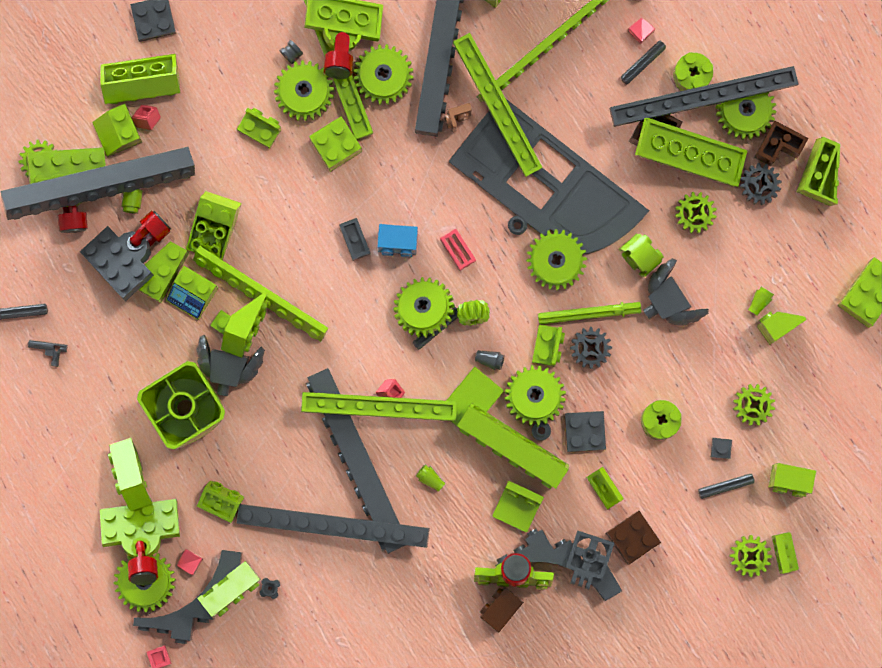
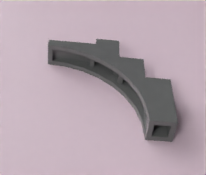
M535 528L527 533L528 538L525 541L528 546L525 548L524 545H521L513 550L515 553L527 557L530 562H546L565 567L573 543L571 540L566 542L563 539L556 543V548L553 549L543 530L538 531ZM589 551L586 553L588 559L593 558V552ZM507 554L497 559L498 564L503 562ZM574 554L573 560L576 566L582 568L584 559ZM597 561L591 563L589 571L595 572L599 570L603 563ZM608 565L603 580L595 577L592 579L591 585L596 588L604 601L622 592Z
M222 550L214 576L199 596L204 595L212 586L219 583L225 576L241 565L243 553ZM195 598L185 607L165 616L153 618L136 617L134 618L133 626H138V630L142 631L156 628L158 633L166 634L169 633V630H172L171 638L175 639V643L187 644V640H192L195 618H198L197 622L209 623V619L214 620V617H211L199 600Z

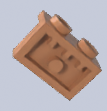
M470 103L448 109L447 115H445V122L447 128H451L452 132L457 131L455 120L462 122L469 119L468 117L472 113Z

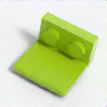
M508 481L492 516L527 532L544 497Z

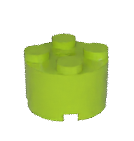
M689 52L682 56L673 72L677 88L680 91L709 85L713 77V64L706 56L700 53ZM692 71L696 72L694 77L690 75Z
M635 234L619 248V251L623 252L621 254L633 270L638 268L641 271L639 275L646 277L662 262L664 256L658 249L655 250L651 246L652 241L647 235Z
M658 400L651 403L645 408L641 416L643 430L649 437L655 440L670 438L677 433L681 426V413L673 403L666 400ZM664 416L666 423L659 425L657 417Z

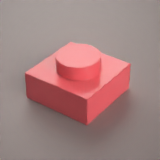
M166 645L146 652L152 668H161L172 664Z

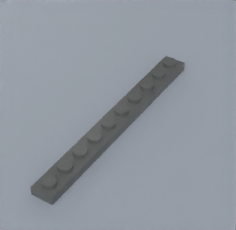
M792 66L610 107L609 110L613 126L617 127L643 121L644 118H657L795 87L799 83L795 68Z
M240 504L237 516V524L424 548L428 547L430 528L245 504Z

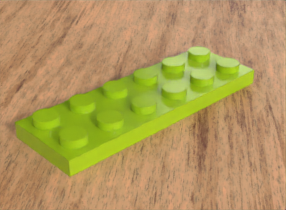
M644 118L635 155L723 184L738 187L747 150L650 118Z

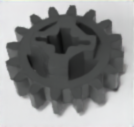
M760 163L756 165V168L751 165L749 167L750 172L747 170L743 172L746 177L740 178V181L744 182V184L739 186V188L744 189L742 196L747 194V201L753 199L754 205L758 201H760L761 205H764L765 200L771 203V197L776 198L778 195L775 192H780L781 190L777 185L781 184L782 181L776 179L779 173H773L774 167L770 170L767 169L768 164H765L763 168H761ZM760 172L759 176L750 177L752 174ZM762 178V185L765 186L759 190L758 182ZM748 186H750L753 189L754 194L750 191ZM770 191L768 195L761 196L763 192Z
M592 327L589 328V332H586L583 328L582 334H575L578 339H572L571 341L575 344V346L570 347V350H575V353L571 356H577L576 363L583 362V368L586 364L589 365L590 369L593 368V364H596L599 368L600 361L606 363L607 361L604 357L611 356L607 352V350L612 349V346L607 345L611 340H605L604 337L607 333L599 334V328L596 332L593 331ZM590 335H591V336H596V338H595V339H588L586 336H590ZM579 342L583 346V352L581 354L578 350ZM601 342L604 346L603 354L599 350V344ZM587 344H589V345L594 344V345H595V347H594L595 352H593V351L588 352V351H587V349H588ZM594 357L597 360L590 361L586 360V358Z

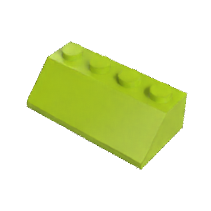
M176 54L101 64L100 85L104 103L117 104L123 101H136L138 99L155 98L164 95L172 96L180 93Z

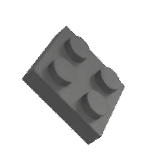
M146 0L130 4L139 42L176 34L169 0Z
M604 411L565 413L567 452L606 450Z

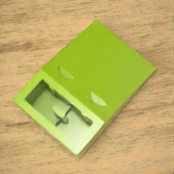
M205 191L199 200L186 249L195 252L201 246L223 260L242 203Z
M266 292L231 315L224 330L221 350L243 358L245 352L250 351L252 339L256 337L260 321L263 322L267 312L266 308L269 302L266 301Z

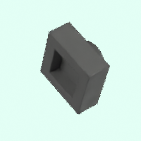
M712 438L710 457L730 459L732 440Z

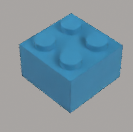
M379 224L378 252H381L383 256H393V253L401 254V257L407 258L416 255L418 227Z

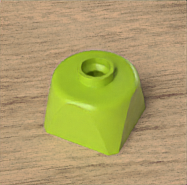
M190 361L183 363L138 392L137 396L139 404L166 447L170 449L186 446L204 437L218 426L225 415V409L213 387L197 364ZM182 400H189L192 402V409L187 415L181 416L177 411V406Z

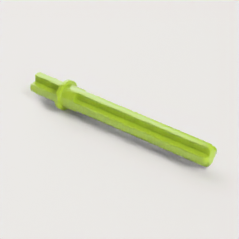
M621 302V304L544 312L538 314L539 324L620 315L625 317V315L641 313L640 302L625 304Z

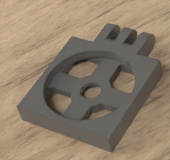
M577 530L565 568L574 570L570 584L574 585L576 578H580L578 586L582 587L584 580H586L585 589L589 590L593 577L603 580L614 542ZM586 538L591 539L588 548L577 547L579 541ZM598 542L604 545L606 556L597 553ZM588 551L593 552L594 556L592 559L586 557ZM574 554L583 557L582 568L576 566L573 560ZM595 561L603 563L599 570L595 572L589 571L591 563Z

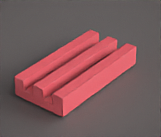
M457 229L440 238L460 271L476 262L475 257ZM455 234V236L459 240L460 244L462 245V247L464 248V250L470 258L469 261H467V259L461 252L460 248L454 241L452 235ZM447 238L450 240L451 244L459 254L464 264H460L459 260L457 259L452 249L446 242Z

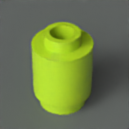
M136 189L133 192L123 193V212L138 214V210L141 209L142 190Z

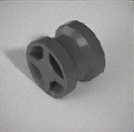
M291 40L287 42L285 48L279 50L291 64L295 62L298 56L303 55L300 48Z

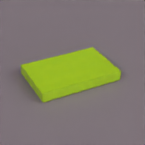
M474 366L446 400L457 401L456 421L451 422L457 426L471 403L487 412L504 390Z

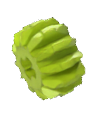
M470 300L460 304L457 308V317L462 325L483 324V322H487L490 318L488 303L483 300Z

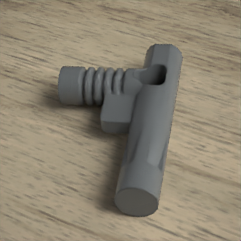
M33 340L28 342V348L44 349L46 356H52L51 366L54 367L59 366L60 353L67 352L68 345ZM55 346H60V349L56 351Z

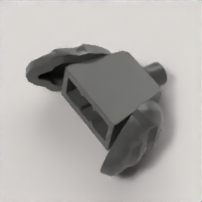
M672 258L666 263L661 264L657 271L652 274L648 284V292L650 294L648 298L652 304L643 309L649 319L659 313L663 320L666 319L673 325L684 326L689 323L698 322L702 317L709 314V309L685 311L692 306L673 277L671 276L667 279L677 262L676 259Z
M205 335L199 337L196 349L200 370L206 377L210 378V382L219 383L217 394L228 396L230 386L237 387L239 384H246L258 374V369L263 364L265 349L261 346L249 362V356L243 355V358L216 349L210 352Z

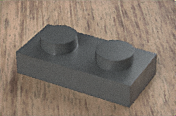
M357 218L339 224L353 261L371 254Z

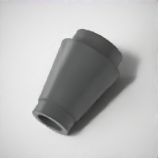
M478 350L475 361L493 370H501L505 355H502L501 352Z

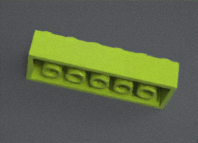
M471 403L457 425L461 433L468 437L469 435L474 436L478 444L483 447L488 445L493 449L492 452L501 458L502 456L507 457L511 465L516 468L521 466L526 470L525 473L532 478H540L542 480L541 483L549 489L552 487L556 489L569 470V464Z

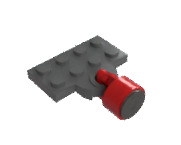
M152 210L139 221L142 226L136 232H127L118 237L107 226L80 251L125 301L154 276L143 263L151 255L150 246L156 241L160 242L171 232V228Z

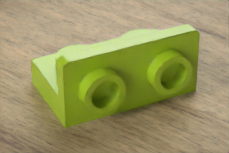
M247 108L237 131L270 149L281 131V126L278 125L279 122L272 117H269V119L263 117V113L256 108L252 110Z
M539 324L532 363L555 367L556 362L560 363L561 351H558L559 343L563 344L565 337L562 327L556 328Z
M209 481L202 492L197 507L232 523L244 496L235 490L223 487L219 482Z
M787 532L771 536L779 573L784 574L798 570L799 567L791 533Z

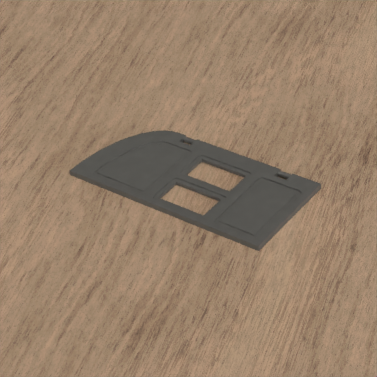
M508 100L507 102L532 149L542 139L575 165V168L563 183L543 168L532 173L533 176L555 192L542 209L538 208L506 183L519 165L490 111H488L449 160L450 164L477 183L514 214L523 217L527 224L540 234L542 233L544 236H547L548 230L554 232L555 229L558 230V234L565 230V235L567 236L571 232L572 239L578 237L577 244L583 243L580 249L586 250L584 254L596 252L615 243L630 232L650 211ZM475 171L484 177L482 181L473 175Z

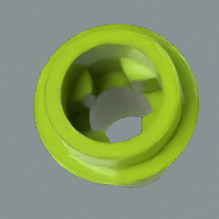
M761 286L759 290H756L748 310L758 316L773 300L771 298L774 294Z
M426 464L416 475L419 482L435 489L437 492L445 485V482L441 480L431 466L428 467Z

